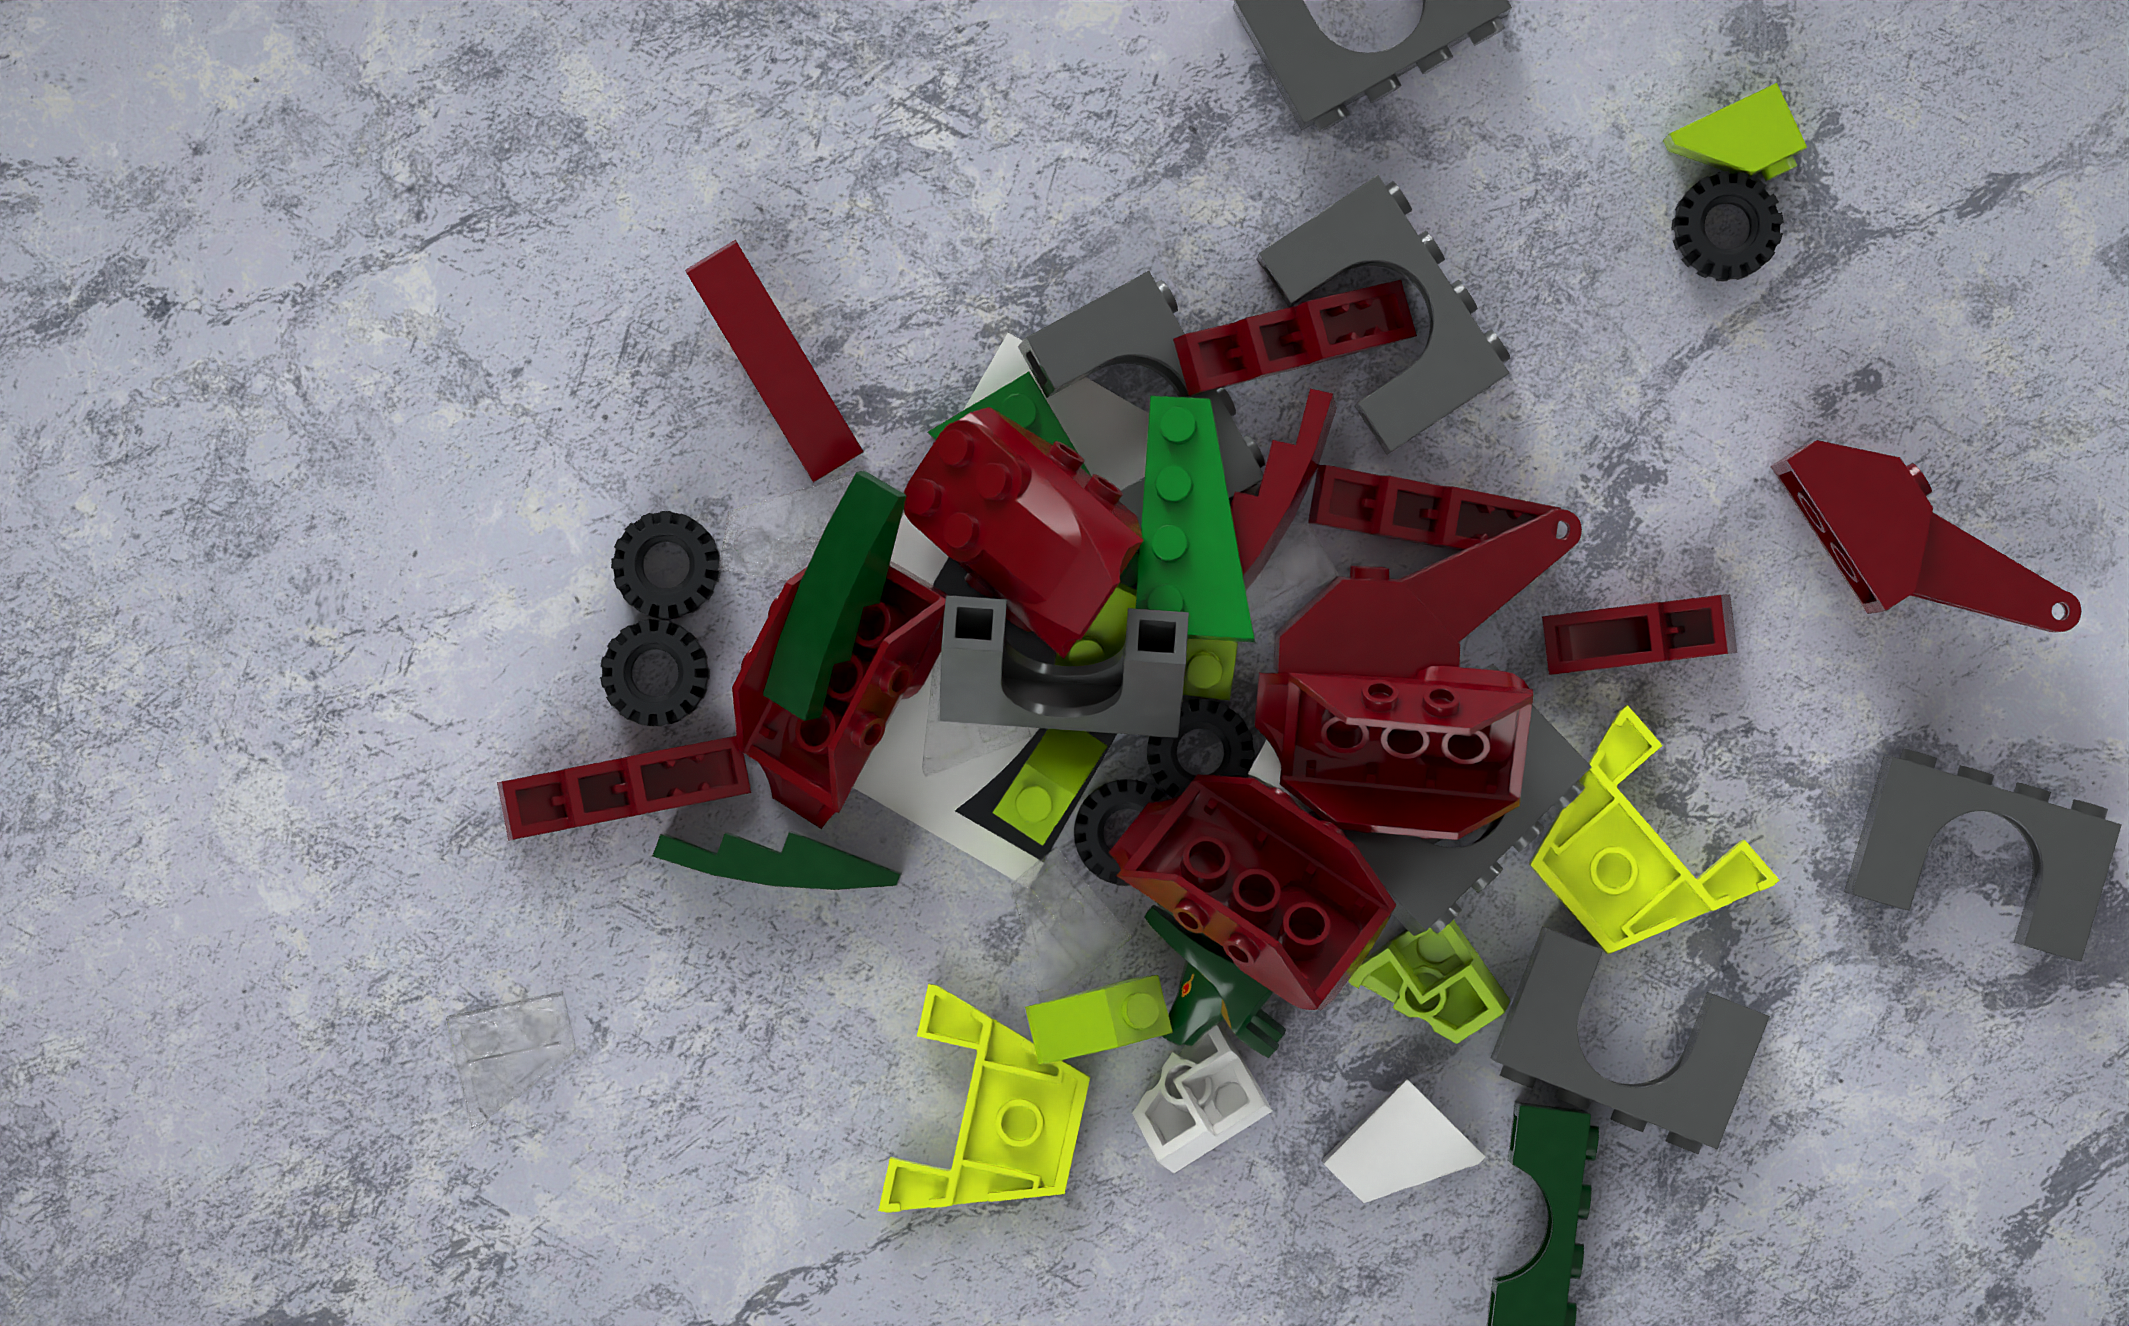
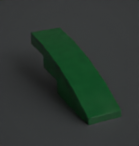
M866 471L855 473L820 538L799 584L781 632L763 693L765 697L804 721L821 717L834 664L851 659L863 608L880 603L907 497L904 493Z
M793 831L788 833L782 852L727 832L723 836L718 852L715 853L663 833L660 834L652 857L706 874L775 887L842 890L897 886L902 875L900 872Z

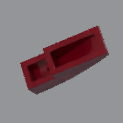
M1730 594L1542 616L1549 675L1737 653Z

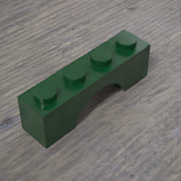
M1515 1102L1507 1160L1530 1175L1540 1188L1547 1208V1227L1539 1249L1527 1263L1510 1273L1492 1278L1487 1326H1575L1577 1304L1568 1302L1570 1278L1580 1279L1584 1260V1244L1575 1243L1578 1219H1588L1592 1194L1591 1185L1582 1184L1585 1160L1595 1161L1599 1141V1126L1590 1125L1591 1114L1584 1110Z

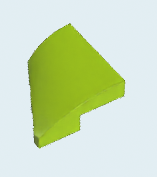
M1454 919L1437 934L1431 928L1415 936L1407 929L1365 958L1348 980L1352 986L1358 989L1362 985L1394 1003L1393 1009L1409 1018L1419 1017L1432 1026L1434 1032L1456 1044L1504 1014L1511 1001Z

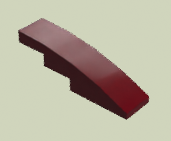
M736 239L687 268L685 272L813 483L864 452Z
M1400 279L1306 301L1293 307L1246 317L1234 323L1187 333L1174 338L1173 341L1188 394L1192 396L1416 337L1417 334Z
M1310 388L1296 445L1272 440L1259 495L1254 496L1236 491L1234 493L1231 511L1246 590L1259 576L1293 522L1318 468L1337 409L1333 393Z
M1318 465L1308 523L1463 551L1537 518L1550 510L1561 508L1454 486H1440L1389 475H1376L1330 465ZM1556 522L1552 527V533L1555 537L1559 522Z
M737 735L497 782L508 841L751 793L744 753L738 750Z

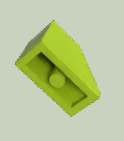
M1777 83L1675 130L1663 139L1664 145L1669 152L1722 171H1729L1731 174L1743 172L1749 174L1748 178L1761 172L1765 182L1796 168L1798 165L1793 156L1800 154L1807 148Z
M1048 729L993 813L1043 846L1104 753L1107 745L1086 731Z
M1159 975L1130 978L1025 1007L1039 1065L1114 1049L1173 1033Z

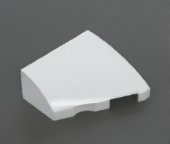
M1221 1023L1206 1032L1193 1046L1185 1045L1179 1055L1174 1052L1171 1053L1161 1068L1162 1073L1158 1084L1153 1089L1146 1091L1132 1114L1156 1160L1172 1173H1176L1273 1110Z
M1405 1078L1365 1120L1362 1119L1321 1161L1363 1203L1478 1165L1485 1156Z

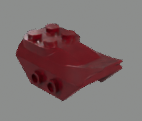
M991 407L970 412L960 420L948 424L923 458L904 490V494L907 495L904 513L919 531L968 572L964 580L972 588L987 597L1007 600L1006 619L1025 631L1035 632L1062 658H1065L1076 640L1083 638L1120 583L1121 573L1144 541L1138 518L1119 501L1123 496L1122 491L1105 478L1093 474L1091 477L1081 468L1085 460L1067 445L1055 441L1052 445Z
M890 561L880 603L863 608L851 659L834 664L821 717L804 721L763 695L781 632L807 567L787 580L781 593L772 602L768 611V618L753 647L744 656L741 670L732 686L738 750L760 764L770 784L774 800L820 829L825 826L832 815L836 812L840 813L875 746L881 741L885 728L899 702L902 699H909L919 692L941 653L947 594Z
M1430 666L1420 670L1413 679L1337 674L1259 672L1255 728L1268 740L1280 761L1279 784L1325 821L1333 823L1342 830L1418 836L1426 839L1458 840L1520 805L1533 703V689H1529L1525 681L1513 673L1453 666Z
M1198 774L1181 795L1163 802L1148 803L1108 852L1121 869L1117 874L1119 878L1172 912L1175 919L1187 930L1193 933L1202 932L1223 946L1227 955L1242 972L1290 1004L1304 1010L1318 1009L1321 1011L1335 999L1369 954L1396 907V903L1357 846L1347 839L1340 828L1331 822L1317 820L1297 807L1295 801L1287 793L1278 788H1268L1255 778Z

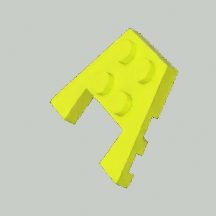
M1625 705L1618 711L1588 762L1592 767L1579 779L1585 786V789L1566 808L1557 814L1529 862L1530 867L1606 954L1613 953L1676 927L1680 923L1709 911L1717 910L1750 894L1770 888L1780 881L1743 839L1696 879L1620 792L1617 785L1663 746L1628 705Z
M928 983L917 1037L976 1049L977 1055L952 1168L948 1170L890 1157L878 1211L890 1213L909 1209L937 1208L966 1203L994 1202L1065 1194L1090 1076L1064 1060L1039 1065L1034 1042L942 987Z

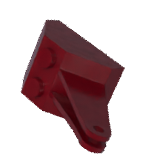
M1816 440L1799 447L1770 466L1867 614L1887 611L1908 596H1913L2052 633L2069 631L2078 624L2082 609L2075 595L2056 586L1933 513V506L1926 497L1932 493V488L1924 474L1913 462L1906 466L1900 457ZM2056 603L2060 604L2064 609V615L2060 620L2052 615V607Z
M1553 509L1537 518L1400 579H1390L1389 568L1350 566V577L1336 576L1275 632L1273 668L1277 673L1337 674L1413 679L1420 670L1430 666L1460 667L1459 642L1570 551L1581 538V522L1571 511ZM1562 521L1567 526V533L1564 537L1558 539L1553 535L1552 527L1556 522Z

